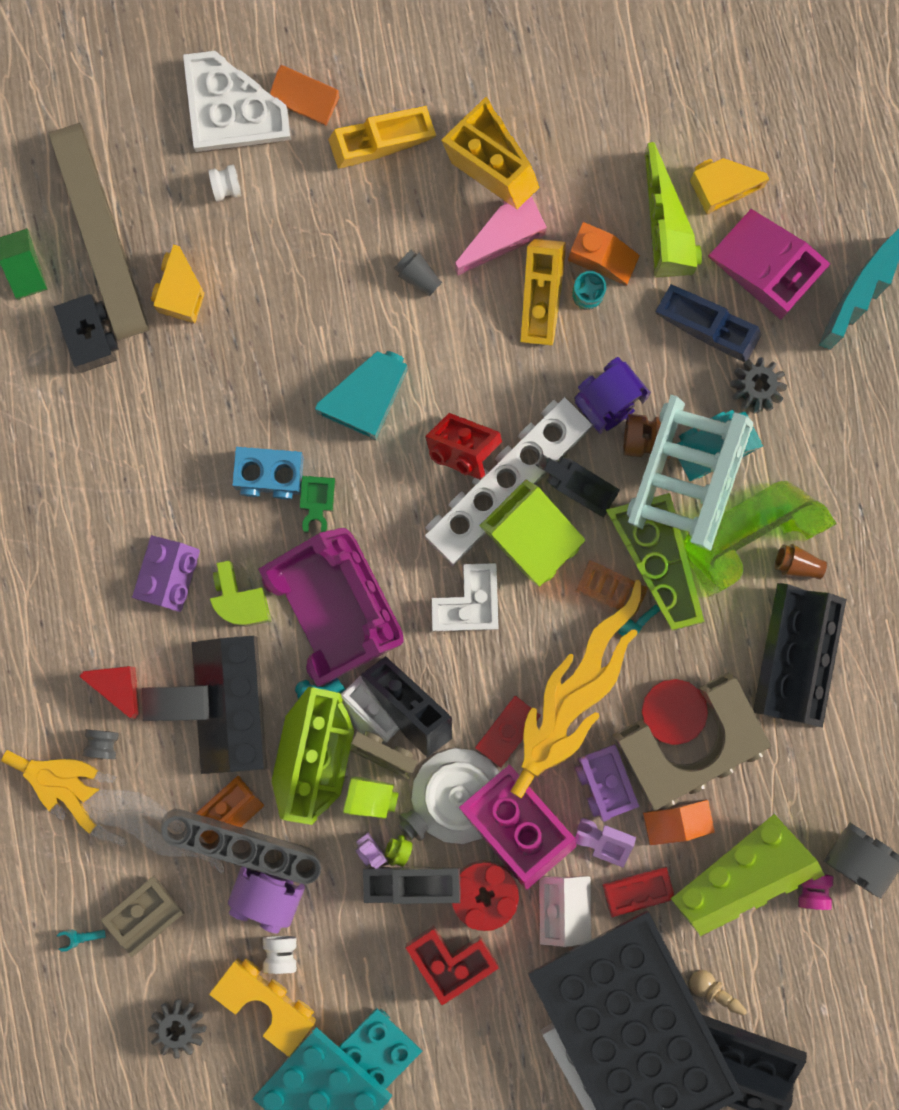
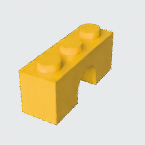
M237 958L209 995L235 1015L247 1002L257 1000L265 1003L271 1010L272 1022L263 1034V1037L290 1057L313 1027L316 1021L312 1016L314 1011L301 1000L295 1003L285 995L288 992L287 989L276 980L271 979L268 982L260 976L261 969L252 961L246 958L244 961H241Z

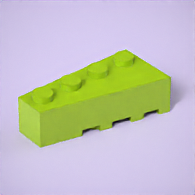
M670 493L653 497L652 507L675 513ZM629 504L607 509L606 511L672 631L704 623L680 529L646 519L643 529L637 528L628 523L627 510Z
M773 814L673 896L671 900L695 931L702 936L739 918V914L753 907L757 909L767 904L769 899L784 892L788 894L798 889V885L812 878L816 880L824 876V873L815 857L782 821Z

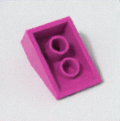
M509 764L464 802L459 809L507 869L527 890L577 847L576 838L530 787H528L522 799L510 792L520 775Z

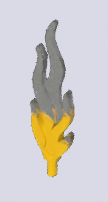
M9 750L4 753L1 762L24 773L23 777L30 782L42 804L55 817L61 820L67 818V814L59 803V800H61L79 825L90 835L98 839L125 846L127 844L125 838L105 830L101 824L115 826L131 833L146 847L159 855L198 857L208 862L220 874L224 872V867L219 859L172 846L163 839L162 833L153 828L143 817L150 816L162 823V819L167 813L165 809L150 797L129 790L90 787L79 779L82 776L98 782L114 783L118 779L116 776L106 774L90 764L76 759L49 761L32 759L29 761ZM175 820L168 825V828L176 832H183L186 829V825Z

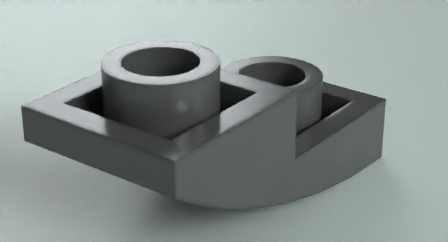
M208 686L142 688L143 721L209 719Z

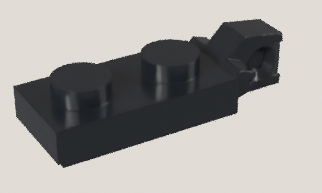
M541 454L535 464L550 474L546 482L551 484V487L603 518L607 513L606 510L610 508L620 489L580 464L563 456L556 462Z

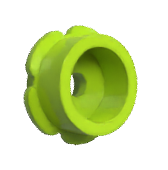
M402 834L397 839L391 838L386 846L384 856L388 858V863L391 866L398 865L404 867L410 857L412 842L404 839L405 837Z

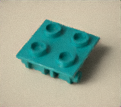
M376 1008L338 1046L385 1089L423 1052L417 1044L390 1020V1016L382 1008L380 1010Z

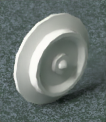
M454 748L437 753L424 763L413 781L411 801L414 811L427 824L429 828L427 832L448 843L465 844L482 839V836L459 807L500 772L490 759L474 750Z

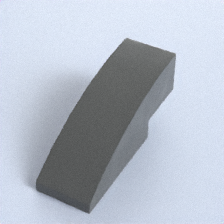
M460 868L363 869L364 903H460Z

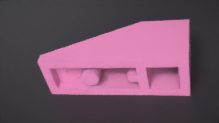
M532 196L518 209L503 201L504 205L499 207L455 262V271L458 276L522 247L534 239L545 236L547 227Z

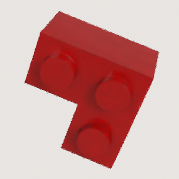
M433 925L407 942L405 949L442 1006L499 969L497 961L480 935L451 953Z

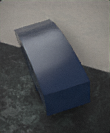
M670 284L655 311L657 315L676 327L742 362L749 359L762 336L757 325L730 314L725 307Z

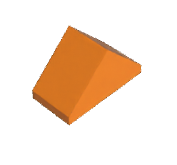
M708 800L677 805L665 810L658 809L656 811L643 812L650 846L683 842L715 833Z

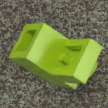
M231 561L216 563L218 571L213 572L216 591H222L223 596L210 598V601L217 614L224 620L238 626H253L271 622L265 589L257 588L239 592L233 563Z

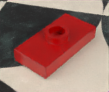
M514 696L475 748L502 768L524 739L525 722L532 708L517 696ZM538 712L536 720H538L541 716Z
M666 866L602 884L611 917L672 901L671 898L675 896Z

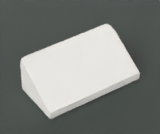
M361 676L341 694L342 703L348 712L352 725L361 734L364 735L365 731L374 733L383 739L382 744L385 745L400 730L362 680Z

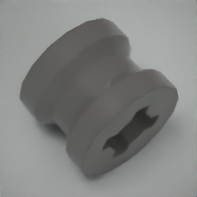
M86 729L85 737L88 739L87 747L83 749L82 756L116 759L114 742L118 740L119 733Z

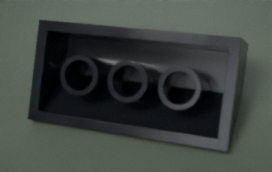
M253 635L192 642L195 686H208L209 719L197 720L201 774L267 769L258 637Z

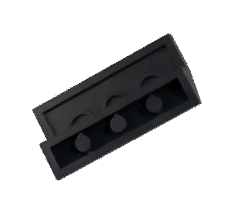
M777 583L754 702V713L823 728L847 599L831 593L808 591L790 584Z
M702 1015L743 1095V1098L733 1102L728 1107L736 1110H789L793 1101L794 1083L806 1063L807 1052Z

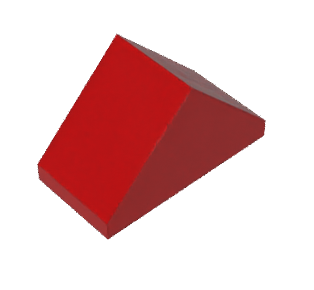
M127 666L83 671L79 677L129 718L136 719L140 714L135 667Z

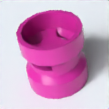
M824 874V876L816 880L812 878L802 883V894L798 896V907L832 910V898L829 896V890L833 886L834 876ZM807 888L824 889V891L807 890Z

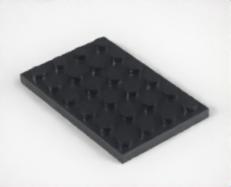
M649 911L629 919L527 973L596 1110H720L743 1098Z

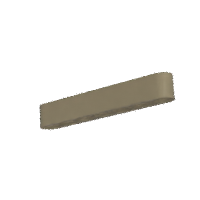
M79 122L49 132L50 140L117 340L150 331L81 123Z

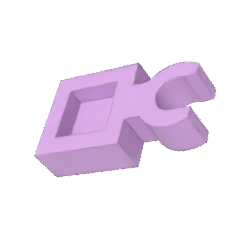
M369 832L356 841L359 846L355 851L366 866L371 865L377 869L387 861V857L384 856V853Z

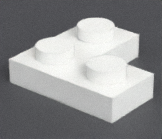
M496 563L463 564L464 597L432 598V631L498 630Z

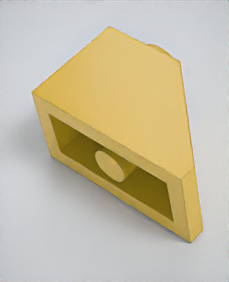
M722 158L715 162L712 159H708L695 167L696 171L693 172L690 182L707 215L763 189L769 177L765 172Z

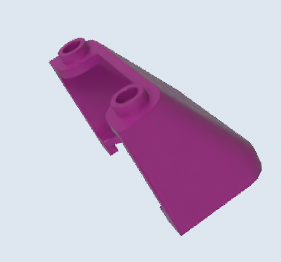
M346 528L319 533L258 568L262 576L263 586L268 592L277 596L286 595L314 653L307 657L306 671L317 687L391 651L403 643L404 637L401 627L355 537Z

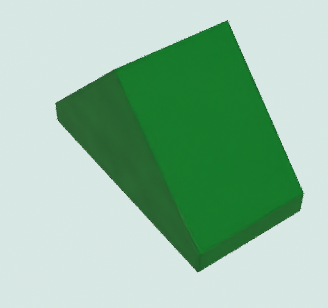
M26 228L0 237V265L15 298L19 300L48 290L29 230Z

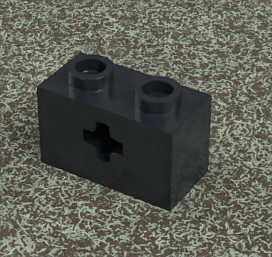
M88 294L54 306L72 363L79 373L117 361L114 351L119 350L114 333L112 331L107 332L104 321L109 318L102 301L97 302L92 294ZM87 327L93 329L91 331L92 337L89 339L84 336L87 333Z

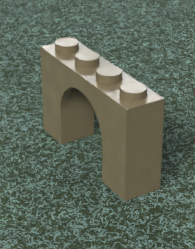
M729 672L699 687L717 724L715 744L703 759L692 764L670 762L664 757L649 726L643 720H639L612 735L644 797L655 811L659 808L660 810H665L674 806L678 802L677 798L688 792L689 794H694L703 790L707 786L706 783L717 776L718 778H724L732 774L736 770V766L745 761L753 762L758 760L765 754V750L772 747L737 678Z

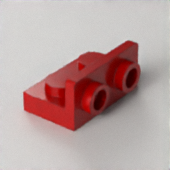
M448 413L425 436L429 455L435 463L447 466L479 480L485 476L482 462L502 443L499 431Z

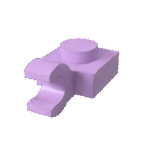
M581 818L575 835L576 844L594 849L592 856L620 867H624L636 840V837L606 825L600 831L594 822L585 818Z

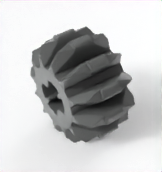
M762 357L757 359L755 365L751 360H746L744 362V369L737 368L734 371L738 379L730 382V387L740 389L733 394V399L738 400L743 397L745 401L742 403L741 408L745 410L751 403L753 404V413L755 414L760 412L762 406L766 411H771L774 408L773 402L780 403L783 400L779 392L787 389V384L778 382V380L785 376L784 372L774 373L772 371L776 367L774 361L767 367H764L765 361ZM758 379L763 382L762 389L759 392L754 389L755 382Z
M176 999L173 1009L169 1003L165 1002L161 1005L163 1014L156 1011L152 1014V1019L158 1024L150 1025L148 1032L159 1034L151 1043L153 1046L161 1042L164 1044L160 1052L162 1055H166L170 1048H173V1056L175 1059H178L181 1056L182 1049L187 1055H191L194 1052L192 1044L200 1046L204 1040L197 1033L205 1032L207 1026L196 1024L204 1014L202 1011L195 1015L190 1013L194 1008V1003L190 1002L184 1010L182 1009L181 999ZM176 1021L181 1023L179 1027L183 1025L185 1027V1030L179 1036L174 1034L176 1030L171 1031L170 1029Z

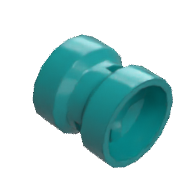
M586 271L576 278L572 290V298L578 307L591 310L602 303L607 289L604 277L595 271Z

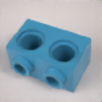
M236 447L232 486L236 490H240V495L260 497V492L273 493V498L291 500L293 494L301 495L304 456L302 452ZM250 465L260 467V475L254 481H247L243 476L244 470ZM281 468L293 470V478L288 483L282 484L276 481V474Z

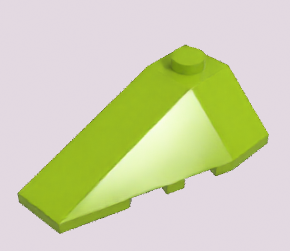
M650 142L645 150L654 276L657 278L693 275L697 265L702 263L701 246L695 245V235L655 142Z

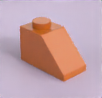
M583 222L571 248L568 261L627 286L640 255L613 234Z

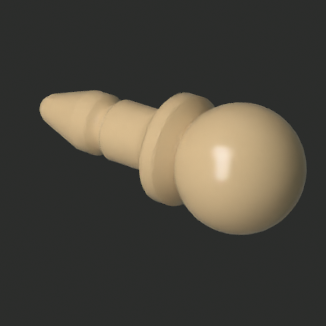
M699 970L692 974L689 980V987L693 994L698 997H706L709 1003L716 999V1002L727 1007L733 1013L740 1015L747 1013L739 1000L732 998L729 993L721 990L723 983L720 981L716 982L710 972Z

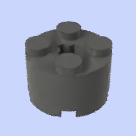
M850 822L824 859V862L830 867L842 873L879 899H882L899 873V854L875 838L874 840L866 832Z

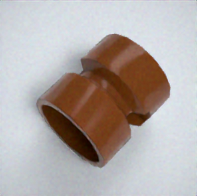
M627 414L623 456L641 458L645 453H648L649 456L651 455L662 423L659 417L656 416L652 421H649L646 415ZM649 434V440L642 438V435Z

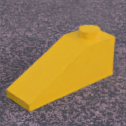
M534 239L527 246L520 342L551 346L554 343L564 275L566 242Z

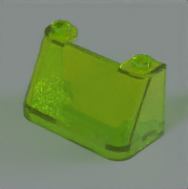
M779 481L723 513L711 551L690 542L692 538L690 534L684 538L683 543L690 566L708 596L711 597L735 584L741 578L743 565L736 553L740 548L780 526L784 534L799 532L808 540L837 523L824 504L789 481Z

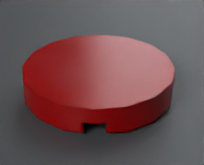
M679 679L665 680L653 686L644 697L642 704V720L649 726L654 738L671 745L688 743L698 737L705 727L708 716L707 703L700 690L690 682Z

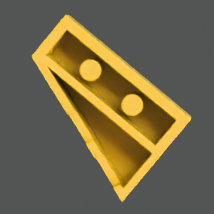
M487 96L441 140L454 166L515 209H518L540 188L530 162L513 136L508 132L500 116L493 109Z

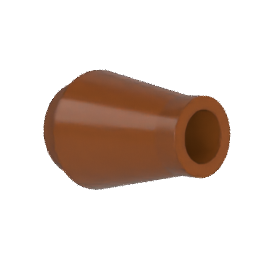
M794 544L790 546L782 545L775 560V569L781 571L782 575L811 577L821 580L827 568L826 561L813 556Z

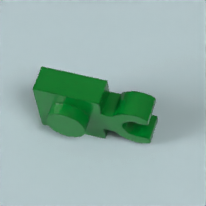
M302 476L300 509L309 510V515L304 518L302 523L305 533H309V525L315 520L321 523V533L328 530V523L323 514L324 511L333 512L335 478Z

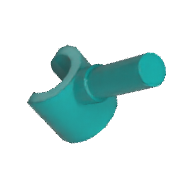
M656 604L639 617L637 622L629 619L617 632L624 636L631 630H637L638 634L645 623L660 611L659 606Z
M68 929L58 933L56 937L68 936L70 938V945L58 949L66 952L76 948L79 943L106 938V931L77 933L73 929Z

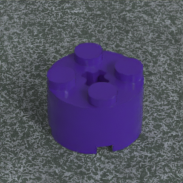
M619 357L610 361L603 369L605 372L599 377L595 378L592 375L585 379L578 386L580 392L574 397L575 405L588 421L593 424L592 426L599 434H602L604 429L609 431L627 418V414L635 412L634 403L639 399L643 404L651 394L630 366Z

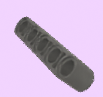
M182 809L170 810L162 819L161 832L163 839L172 846L300 884L313 883L321 874L318 856L314 850L308 847ZM179 820L184 822L186 829L180 834L171 833L167 827L172 821ZM207 830H213L218 834L217 840L210 844L202 842L200 836ZM238 840H246L250 843V847L244 853H237L232 849L233 844ZM272 849L279 850L282 853L281 858L274 863L264 859L265 854ZM310 859L314 862L313 867L307 872H300L296 869L299 861Z

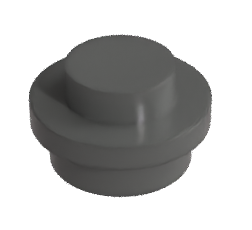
M412 809L407 813L402 812L399 815L401 823L398 826L405 836L410 840L416 838L419 841L425 838L424 833L429 829L425 821Z

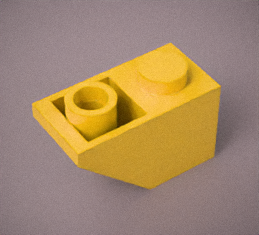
M173 244L171 253L166 252L161 265V271H164L161 283H156L153 288L151 301L154 302L153 306L158 313L195 324L205 293L180 246Z

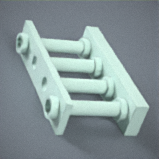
M671 395L669 402L665 403L661 409L659 419L662 423L637 496L632 498L627 510L628 523L643 529L646 519L687 531L692 536L690 542L711 551L754 423L747 416L735 412L732 420H728L726 423L683 411L685 403L679 397ZM678 424L722 436V439L725 441L721 453L717 452L713 455L672 443ZM667 456L711 468V471L714 473L710 485L707 484L705 487L662 475ZM659 487L700 500L703 506L699 517L691 519L652 507L651 503L656 488Z

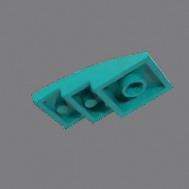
M899 229L873 254L847 287L829 319L818 346L831 350L844 337L848 324H854L868 310L871 299L878 298L891 285L899 262Z

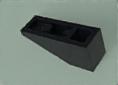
M387 656L361 674L362 680L404 736L427 758L452 739V716Z

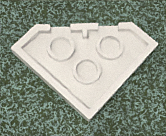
M216 51L183 55L195 152L291 140L286 104L261 88V85L228 63Z

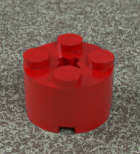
M487 860L472 862L461 869V902L452 903L457 917L469 928L479 931H492L508 923L516 913L519 902L518 888L511 873L502 865ZM481 887H485L487 891L494 892L490 896V902L484 903L482 899L476 900L475 897L480 895L479 889Z

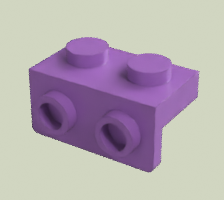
M151 535L132 598L181 612L188 595L193 572L197 566L199 549Z
M616 744L578 758L580 765L576 766L575 770L581 785L587 784L592 797L587 798V802L593 817L599 815L601 821L604 822L610 820L611 817L639 807Z

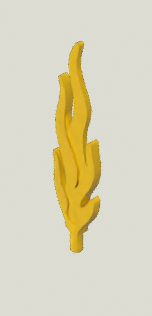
M635 580L633 591L627 604L593 629L588 640L585 655L574 674L561 685V678L573 662V654H569L552 673L544 692L543 722L540 729L537 727V709L532 708L529 711L524 727V762L521 766L523 771L510 791L515 796L522 799L535 776L538 778L545 770L571 757L582 745L591 726L599 719L600 714L594 712L583 720L573 734L570 736L566 735L570 724L579 715L602 700L617 682L627 646L637 636V630H631L621 637L610 662L603 668H601L602 657L610 639L628 622L638 608L641 598L640 580Z

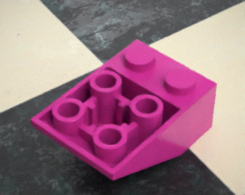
M753 209L747 212L708 256L780 320L831 264L808 243Z

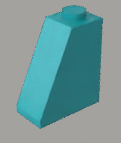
M388 350L385 354L377 351L317 403L315 407L316 413L376 440L408 371L407 364L403 363L404 358Z

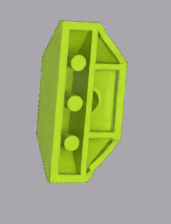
M308 686L285 716L271 780L281 820L312 825L318 819L317 817L326 811L341 795L354 728L348 712L342 703L343 699L340 693Z

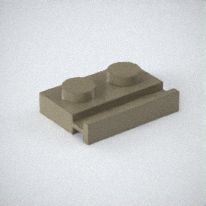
M365 731L364 735L359 732L356 733L351 743V752L408 780L410 779L418 762L412 759L413 753L399 746L391 749L383 745V739L368 731Z
M153 876L100 921L132 958L185 912L179 908L171 895L157 878Z

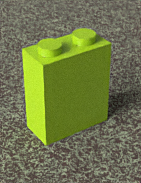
M526 479L479 525L518 569L539 587L544 582L551 580L556 574L557 569L567 559L575 556L580 546L586 541L537 485Z

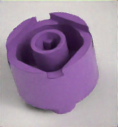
M241 866L228 900V905L231 907L229 914L242 921H248L249 918L260 922L262 929L271 933H279L281 927L291 926L305 885L300 884L297 887L293 884L294 881Z

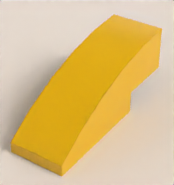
M427 106L369 117L362 124L334 129L328 141L337 167L340 169L408 149L435 138L436 133Z

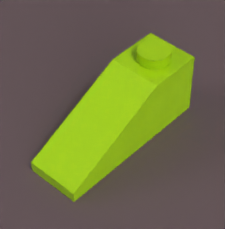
M354 776L350 781L343 813L387 818L388 811L395 812L399 793L393 792L394 784Z

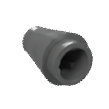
M412 249L394 267L399 273L398 277L420 291L425 292L429 297L442 283L420 252L416 254Z

